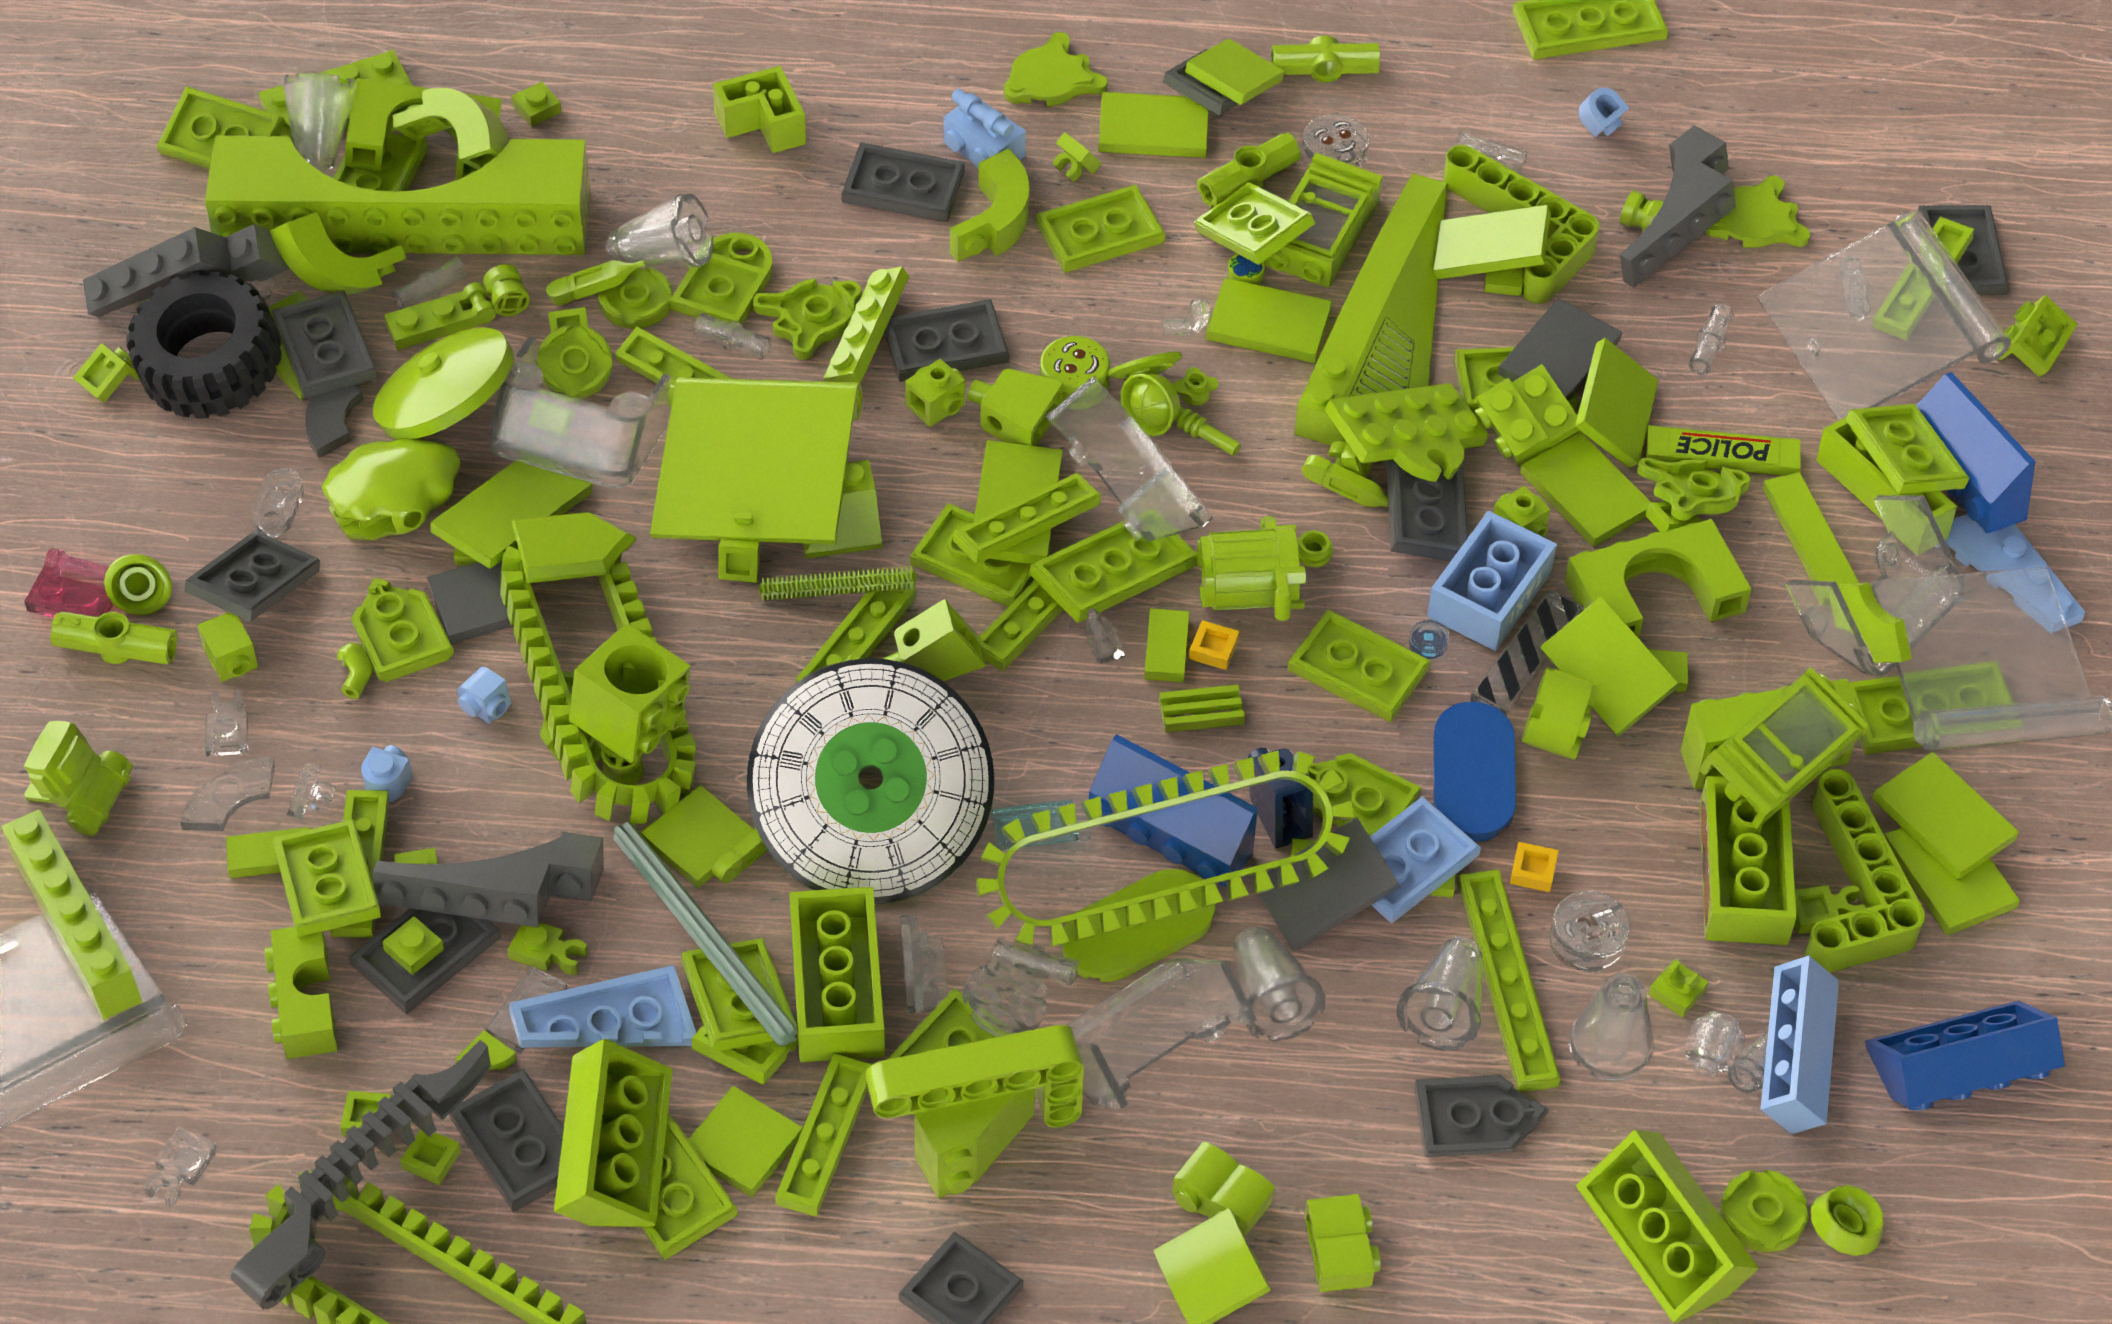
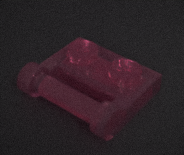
M50 548L46 554L44 566L24 601L27 611L53 618L56 613L61 611L99 617L104 613L110 612L114 604L107 596L105 585L101 587L59 576L61 571L64 570L104 580L109 566L67 556L63 550Z

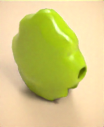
M400 438L394 441L365 443L352 450L345 460L331 467L321 488L324 496L330 503L329 510L348 539L375 541L390 535H402L416 530L426 520L432 510L443 505L453 493V483L460 470L459 453L452 446L442 442L428 441L423 438Z

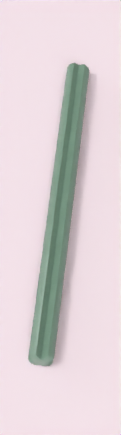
M630 822L617 825L614 828V841L774 1041L783 1047L788 1043H793L797 1039V1027L635 826Z

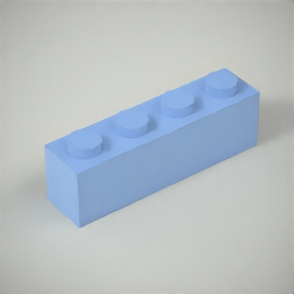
M1811 956L1774 967L1761 1110L1790 1134L1827 1124L1839 980Z

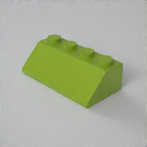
M605 1038L573 1055L554 1212L588 1226L652 1227L656 1225L672 1068Z
M1634 1129L1576 1185L1579 1192L1673 1323H1678L1729 1297L1759 1269L1758 1265L1661 1133Z

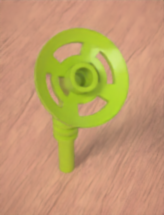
M1179 351L1146 356L1110 369L1108 374L1109 377L1119 380H1127L1130 376L1139 373L1161 374L1174 366L1182 358V354ZM1180 406L1178 417L1175 420L1177 428L1180 430L1184 429V432L1187 434L1191 433V436L1194 438L1200 436L1233 457L1237 455L1241 448V443L1207 424V419L1203 416L1200 417L1196 412L1193 413L1191 409L1184 410Z

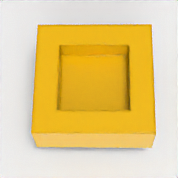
M1202 620L1190 647L1189 659L1227 670L1238 644L1240 631Z
M1518 842L1509 884L1550 892L1559 850Z

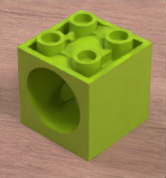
M625 623L574 669L569 721L633 764L644 753L650 754L657 747L661 737L668 730L677 729L685 719L687 713L685 702L690 690L688 682L691 665L630 624Z

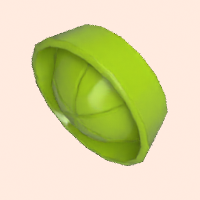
M1139 373L1130 376L1123 383L1121 406L1128 421L1144 435L1153 437L1163 435L1172 426L1180 410L1179 397L1171 382L1159 374Z
M1850 1185L1837 1186L1817 1197L1811 1207V1222L1817 1234L1827 1245L1840 1253L1853 1256L1867 1255L1878 1247L1882 1239L1884 1226L1883 1211L1871 1194L1861 1188Z

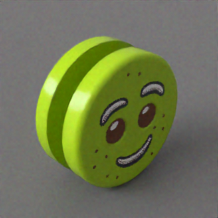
M1066 336L1051 342L1044 349L1040 359V376L1063 382V406L1083 407L1093 404L1102 398L1108 389L1110 359L1107 351L1098 342L1083 336Z

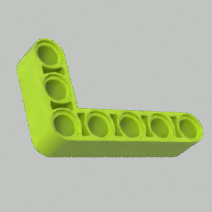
M1456 145L1447 151L1443 182L1447 183V189L1484 211L1494 213L1548 205L1551 216L1545 261L1543 265L1525 267L1522 295L1529 302L1536 304L1550 301L1593 257L1600 228L1598 219L1470 146Z
M1837 768L1828 769L1819 778L1812 802L1813 811L1852 886L1859 887L1858 897L1861 903L1866 906L1864 909L1823 919L1812 927L1804 957L1811 956L1831 973L1913 949L1917 944L1924 924L1925 913L1854 778L1844 770Z
M1054 1025L883 1060L871 1065L865 1071L874 1113L880 1118H895L1035 1089L1044 1122L1049 1127L1057 1128L1070 1125L1077 1121L1082 1114L1084 1066L1073 1030L1067 1025Z

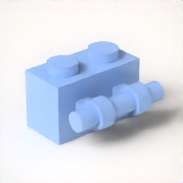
M960 88L953 92L951 100L959 106L944 116V143L952 151L966 157L978 169L979 162L1008 148L1019 160L1025 157L1026 130L1005 117L998 110L989 106L975 94H967Z

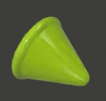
M142 554L124 555L116 559L109 566L105 574L104 585L108 598L117 608L133 615L152 614L164 607L171 597L172 580L168 571L160 562L150 556Z

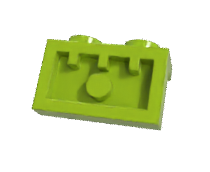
M2044 295L2033 304L2030 301L2025 302L2016 311L2014 318L2017 321L2000 336L1998 341L2002 344L1994 355L2001 361L2013 353L2038 377H2041L2050 370L2078 325L2047 295Z

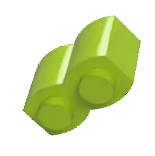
M1203 1141L1175 1175L1171 1193L1183 1209L1188 1212H1197L1208 1216L1209 1219L1230 1207L1237 1216L1246 1237L1272 1204L1275 1186L1253 1169L1238 1164L1235 1159L1222 1149Z
M1359 1194L1306 1200L1305 1224L1319 1292L1372 1286L1374 1273L1380 1272L1381 1264L1377 1245L1370 1246L1367 1233L1372 1232V1217L1369 1206L1362 1207Z

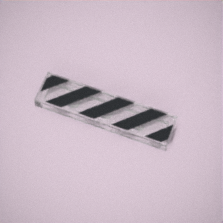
M1550 589L1472 691L1470 701L1491 705L1507 716L1549 660L1540 649V646L1584 611V606Z

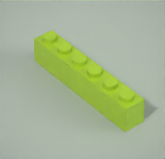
M40 809L2 825V832L17 868L102 1020L142 1003L143 1001L129 964Z

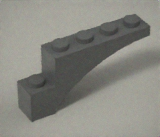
M1695 125L1669 144L1672 171L1674 172L1669 192L1651 224L1636 241L1620 254L1623 282L1632 287L1637 286L1644 279L1651 276L1659 267L1679 254L1683 248L1697 237L1703 235L1707 229L1728 215L1736 207L1733 180L1724 175L1729 170L1726 142Z
M253 224L228 237H223L194 227L83 279L87 312L89 315L100 317L119 308L143 301L144 299H150L151 292L157 287L161 286L164 288L170 284L169 280L178 276L180 279L190 277L189 273L202 272L203 275H209L210 271L222 272L225 278L230 274L244 281L256 280L263 282L290 268L280 256L269 229Z
M562 832L561 837L524 851L496 858L461 863L405 864L377 861L373 870L374 891L379 904L538 928L551 895L592 901L604 870L603 838Z

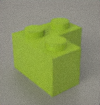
M781 65L712 83L714 114L726 138L760 129L772 153L806 144L805 113Z

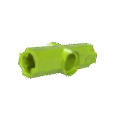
M1322 35L1312 39L1309 44L1271 45V63L1285 71L1284 75L1311 74L1314 80L1321 83H1329L1337 80L1342 74L1379 73L1380 48L1379 43L1339 44L1336 38Z
M1289 132L1281 133L1259 146H1242L1235 151L1234 160L1197 180V190L1201 195L1202 201L1209 207H1212L1248 182L1263 188L1266 178L1301 159V150L1297 145L1296 139Z
M61 611L55 614L51 624L50 641L52 646L98 653L105 662L110 664H121L129 659L168 665L169 662L173 663L177 653L178 634L176 630L130 623L127 617L119 612H107L99 617Z

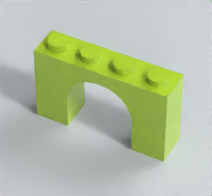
M357 78L346 139L345 166L381 171L386 141L391 133L396 130L393 126V115L407 110L409 106L422 105V91L431 88ZM466 94L489 108L500 119L502 98ZM446 129L445 131L453 137L458 146L455 129ZM459 149L457 152L454 181L476 171L475 168L459 160Z
M1712 519L1698 523L1690 522L1680 528L1665 532H1654L1643 538L1628 542H1617L1606 548L1591 552L1583 551L1569 557L1564 582L1580 612L1584 611L1602 596L1638 638L1640 637L1644 618L1625 584L1637 575L1659 572L1680 579L1692 590L1709 622L1745 613L1751 593L1749 583Z

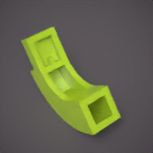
M451 88L422 91V105L409 106L407 110L393 115L394 129L414 141L446 129L454 128L458 139L459 160L476 170L494 159L509 143L506 130L494 112L470 96Z
M1009 148L979 162L978 188L991 201L992 205L984 212L950 228V254L957 262L970 256H975L986 248H989L997 257L1011 248L1019 240L1026 228L1029 217V179L1023 164Z
M318 212L289 221L269 231L280 256L287 266L305 283L329 294L345 291L346 295H354L382 285L380 277L395 272L394 264L407 259L401 245L365 258L352 257L343 253L329 239Z

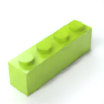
M1846 417L1823 429L1816 461L1919 554L1948 539L1957 505L1941 491L1899 495L1846 422Z

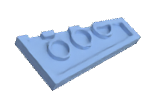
M1968 514L1953 519L1948 539L1940 542L1939 545L1947 544L1956 552L1955 558L1966 567L1971 564L1985 576L1984 582L1995 591L1999 589L2008 594L2013 599L2012 605L2045 632L2051 635L2083 621L2086 612L2015 524L1986 534L1976 521L1969 518Z
M674 965L511 1002L509 1005L510 1016L520 1048L589 1047L604 1038L623 1047L692 1046V1037L696 1034Z

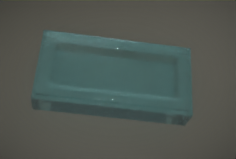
M1073 800L992 809L991 817L997 848L1005 850L1010 849L1014 845L1001 829L1019 818L1025 837L1038 834L1030 818L1034 813L1050 810L1051 830L1063 827L1056 809L1073 804ZM1079 831L1031 843L1024 847L1078 841Z

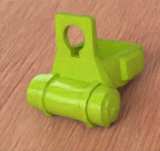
M49 721L35 742L24 764V768L28 772L31 781L24 797L27 801L58 805L68 811L65 819L74 831L89 837L95 836L100 827L108 821L110 817L109 812L122 789L129 783L131 779L129 774L134 766L125 756L115 751H104L99 756L97 752L93 751L85 736L82 735L74 723Z

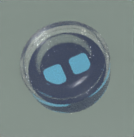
M1423 620L1412 627L1409 636L1411 651L1429 660L1440 658L1446 653L1449 643V632L1444 625L1433 620Z

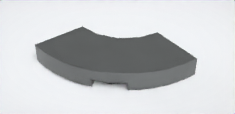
M357 385L310 398L306 410L305 423L310 446L318 458L351 441L350 432L346 426V419L352 408L364 400L362 390Z

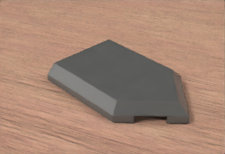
M1501 1075L1415 1080V1096L1423 1150L1426 1157L1511 1153L1549 1111L1538 1101H1531L1515 1090L1514 1084Z

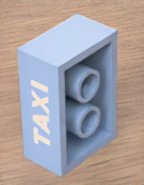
M1487 511L1432 586L1427 617L1496 651L1552 573L1557 544Z

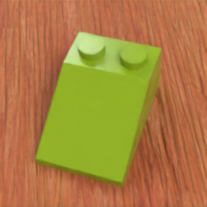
M1035 1089L914 1114L915 1159L938 1199L948 1194H960L981 1178L1034 1115Z

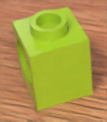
M227 612L197 624L202 648L221 682L233 677H240L248 671L258 668L253 643L238 616Z

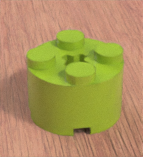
M1546 667L1537 690L1536 699L1528 716L1522 742L1532 747L1575 760L1582 739L1585 738L1592 718V715H1590L1591 708L1596 703L1601 685L1557 669Z

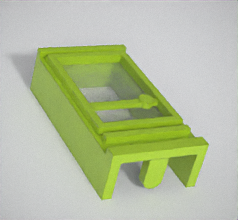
M1315 153L1312 163L1288 201L1311 213L1315 224L1264 261L1265 265L1305 279L1308 282L1330 288L1380 201L1383 176Z
M1810 667L1716 750L1714 749L1706 757L1699 771L1705 776L1715 767L1729 781L1724 790L1726 796L1731 801L1736 802L1743 795L1758 811L1751 823L1758 829L1861 738L1869 724L1864 720L1863 714L1855 705L1847 703L1835 691L1834 685L1826 676L1818 674Z

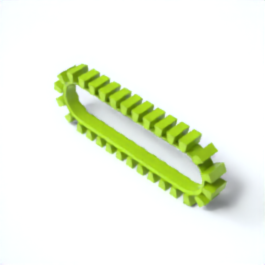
M507 545L502 557L500 596L504 607L507 606L510 624L514 625L513 632L517 644H521L520 652L524 664L527 663V672L531 683L534 682V692L538 702L541 701L540 709L544 720L548 721L547 729L551 740H555L554 748L558 760H562L561 768L566 780L571 779V794L578 803H581L594 794L595 791L597 796L594 815L608 821L611 819L615 804L631 806L630 823L632 824L647 823L649 804L654 801L660 812L665 814L679 802L680 793L686 796L690 793L694 781L696 744L692 733L688 734L689 725L686 717L677 729L668 730L660 739L659 743L668 769L658 779L643 785H626L615 782L601 773L594 762L584 731L569 721L571 695L531 584L527 583L518 545L517 549ZM621 554L615 561V565L606 575L597 576L616 628L619 630L625 623H628L657 642L655 636L651 637L652 628L648 617L644 618V606L641 599H637L638 591L634 580L630 581L631 572L627 562L621 563Z
M1279 750L1262 754L1257 759L1265 775L1255 777L1253 757L1236 761L1232 765L1240 781L1229 784L1227 763L1212 767L1207 771L1215 788L1204 790L1203 770L1185 774L1182 777L1189 792L1188 795L1179 797L1177 777L1162 780L1157 784L1164 799L1161 802L1153 803L1152 783L1135 787L1132 790L1139 806L1138 808L1128 810L1126 790L1111 793L1106 797L1114 814L1103 817L1101 796L1084 800L1081 805L1088 821L1077 823L1075 803L1058 807L1056 813L1063 825L1061 828L1051 830L1050 810L1034 813L1030 818L1038 834L1025 837L1019 818L1001 829L1014 844L1006 854L990 842L987 844L979 861L997 865L999 868L996 879H976L977 896L979 898L998 892L1003 906L986 916L996 930L1011 915L1023 923L1014 940L1015 943L1031 947L1033 945L1035 927L1049 928L1050 948L1070 942L1062 925L1065 923L1075 922L1076 941L1095 936L1096 934L1088 917L1100 914L1102 935L1121 929L1114 913L1118 909L1125 908L1126 925L1129 928L1147 922L1139 906L1141 903L1151 901L1152 921H1156L1173 915L1164 897L1176 895L1177 915L1194 911L1198 908L1190 892L1191 890L1201 888L1203 908L1223 902L1216 884L1225 881L1227 884L1228 901L1246 897L1249 893L1241 877L1252 875L1253 895L1274 888L1267 870L1277 868L1278 888L1298 883L1299 879L1292 864L1301 861L1310 880L1329 869L1316 854L1322 846L1326 847L1336 856L1343 854L1350 838L1330 831L1332 820L1349 821L1353 818L1352 802L1348 801L1331 806L1326 792L1343 782L1333 768L1327 771L1318 783L1305 775L1315 756L1298 751L1294 754L1292 771H1280ZM1278 779L1301 783L1316 796L1322 809L1323 825L1321 833L1315 844L1302 854L1051 920H1038L1024 915L1010 902L1005 890L1004 874L1006 866L1012 855L1028 844Z
M345 1177V1185L350 1196L343 1202L333 1196L336 1210L346 1212L527 1323L586 1324L585 1312L569 1303L564 1312L561 1297L546 1289L541 1298L538 1283L523 1276L518 1284L516 1270L503 1262L500 1263L496 1270L493 1256L479 1248L475 1256H473L471 1243L458 1235L455 1236L451 1243L448 1229L435 1221L429 1229L425 1215L411 1208L407 1215L403 1202L390 1194L387 1200L384 1201L382 1190L367 1181L359 1195L358 1185L355 1186ZM279 1183L265 1195L269 1213L275 1217V1220L253 1213L249 1231L254 1247L291 1216L288 1213L283 1194L285 1191ZM312 1275L281 1300L287 1306L293 1300L295 1311L308 1319H311L315 1312L317 1324H390Z

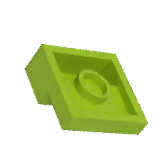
M1543 364L1513 382L1507 378L1476 397L1478 409L1474 410L1479 422L1485 430L1490 427L1493 429L1498 437L1494 442L1504 459L1511 457L1517 467L1580 431L1575 427L1578 415Z

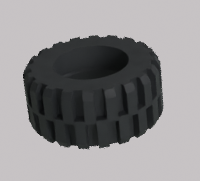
M210 271L209 275H203L202 272L189 273L190 277L180 279L178 276L169 280V285L164 288L161 286L157 287L151 292V298L148 301L144 299L136 309L138 316L133 315L129 323L128 329L130 332L126 337V345L129 350V357L145 392L150 399L156 401L159 407L170 412L173 410L175 415L188 418L190 414H194L198 419L209 418L210 414L216 413L220 417L230 414L229 410L237 406L239 409H242L250 403L249 399L255 395L258 398L265 391L266 381L271 383L277 372L276 366L281 362V340L264 298L260 296L259 291L253 285L244 283L243 279L229 274L225 278L222 272ZM212 332L232 334L222 347L208 355L196 358L177 356L188 342L198 336Z

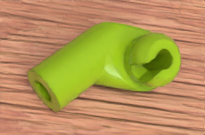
M350 642L341 646L337 652L338 661L344 660L342 665L348 667L350 671L341 688V692L348 698L358 699L373 673V666L364 647L358 643Z

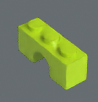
M295 926L270 930L272 947L264 948L267 972L275 973V982L268 983L271 1008L278 1007L279 1018L271 1019L274 1043H283L286 1059L337 1052L335 1020L329 993L319 995L301 993L305 987L312 983L330 980L324 932L297 937Z

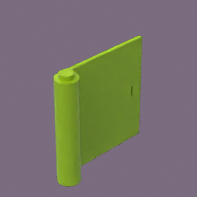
M678 377L675 385H670L668 392L671 412L650 537L719 541L721 538L760 542L836 544L853 421L860 420L862 412V387L860 382Z

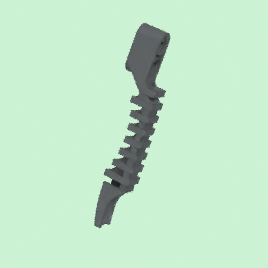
M479 1040L452 1067L434 1074H414L405 1085L399 1082L393 1087L394 1095L390 1099L385 1096L377 1102L378 1110L374 1114L371 1111L367 1112L361 1117L363 1124L359 1128L351 1127L346 1132L347 1139L343 1143L339 1140L330 1147L331 1154L327 1158L323 1155L314 1162L315 1169L311 1173L306 1170L298 1177L301 1194L293 1187H290L283 1193L288 1213L291 1216L237 1262L232 1270L231 1280L262 1309H269L278 1304L319 1268L325 1257L324 1248L315 1241L316 1222L322 1216L332 1221L339 1215L334 1206L333 1196L341 1202L350 1196L345 1185V1177L356 1186L364 1179L358 1165L360 1161L371 1171L378 1166L379 1162L374 1152L375 1147L388 1158L397 1150L393 1144L391 1133L407 1146L414 1142L416 1139L411 1129V1121L429 1137L437 1131L433 1122L432 1112L443 1120L477 1086L491 1067L488 1046Z

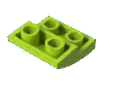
M1230 1207L1153 1250L1173 1296L1188 1324H1212L1271 1291L1259 1260L1250 1249L1237 1216Z

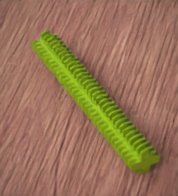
M911 565L910 571H908V566H906L905 571L903 566H901V571L898 570L897 566L896 572H894L893 567H891V572H889L887 567L886 573H884V568H882L881 573L879 568H877V573L872 568V574H870L869 569H867V574H865L863 569L862 575H860V570H858L857 575L855 570H853V575L848 570V576H846L845 571H843V576H841L839 571L838 577L836 572H834L833 577L831 572H829V577L824 572V578H822L821 573H819V578H817L816 573L814 578L810 574V579H808L807 574H805V579L800 574V580H798L797 575H795V580H793V575H791L789 580L787 575L786 581H784L783 576H781V581H779L777 576L776 582L774 577H772L771 582L769 577H767V582H765L763 577L762 583L759 586V593H761L763 601H771L776 599L915 589L917 573H915Z

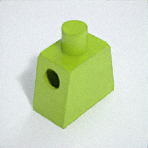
M1008 368L1001 372L993 386L975 379L968 390L967 400L981 405L980 426L986 432L1007 443L1037 446L1063 407V382Z
M946 599L896 628L894 636L898 652L883 658L915 666L943 682L986 666L978 635Z

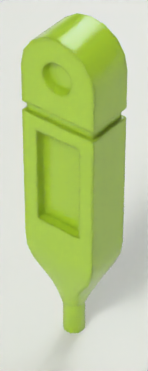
M616 260L608 261L571 274L569 277L565 276L554 280L547 286L546 292L552 304L557 306L573 302L575 299L579 300L619 286L635 269L646 265L644 260L635 263H624Z
M1310 455L1301 468L1302 474L1310 481L1319 485L1322 484L1324 485L1323 487L1365 507H1388V497L1377 483L1336 463L1332 464L1331 461L1321 456Z
M756 828L734 845L732 850H728L713 865L712 874L722 883L726 884L741 874L742 870L747 869L768 851Z

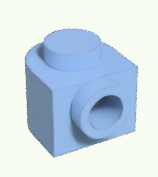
M1599 88L1581 103L1579 118L1594 138L1602 131L1608 137L1624 123L1619 117L1629 107L1614 90Z
M480 667L457 689L459 696L457 702L460 708L471 717L477 715L488 724L502 717L512 704L506 680L486 667Z
M387 745L384 750L372 746L361 766L365 790L388 791L390 802L397 800L403 795L413 778L410 759L407 758L404 751L392 745Z

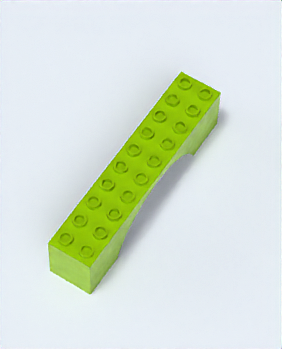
M215 135L205 204L211 233L223 237H228L253 224L272 230L289 221L318 212L329 239L343 253H380L401 245L404 253L585 255L590 181L585 139H511L494 159L465 177L432 188L393 192L364 189L348 185L327 176L300 155L289 136Z

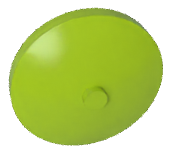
M488 327L463 330L432 343L407 360L385 382L373 405L374 419L383 432L393 439H417L452 426L478 409L503 384L514 362V351L500 331Z

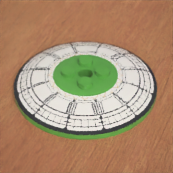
M865 658L835 663L819 669L794 684L777 700L762 721L753 741L747 767V794L752 819L762 842L774 860L790 876L811 890L873 887L874 903L876 905L894 903L923 894L950 877L966 861L981 839L987 825L994 796L995 775L993 758L984 730L967 703L951 687L932 674L915 666L893 660ZM873 767L882 773L883 782L878 788L866 789L860 784L859 775L865 768Z

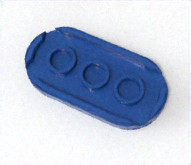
M1481 702L1458 703L1446 709L1439 716L1435 724L1433 735V806L1474 842L1493 839L1505 827L1506 829L1513 820L1515 811L1514 729L1507 716L1491 705Z

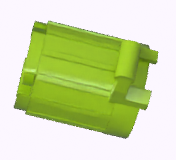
M1265 516L1261 519V528L1257 530L1209 532L1208 536H1200V539L1197 541V567H1201L1203 586H1199L1202 607H1212L1213 611L1274 607L1275 618L1280 621L1290 618V609H1304L1305 600L1299 599L1300 584H1306L1305 566H1300L1296 525L1276 526V519L1274 517Z

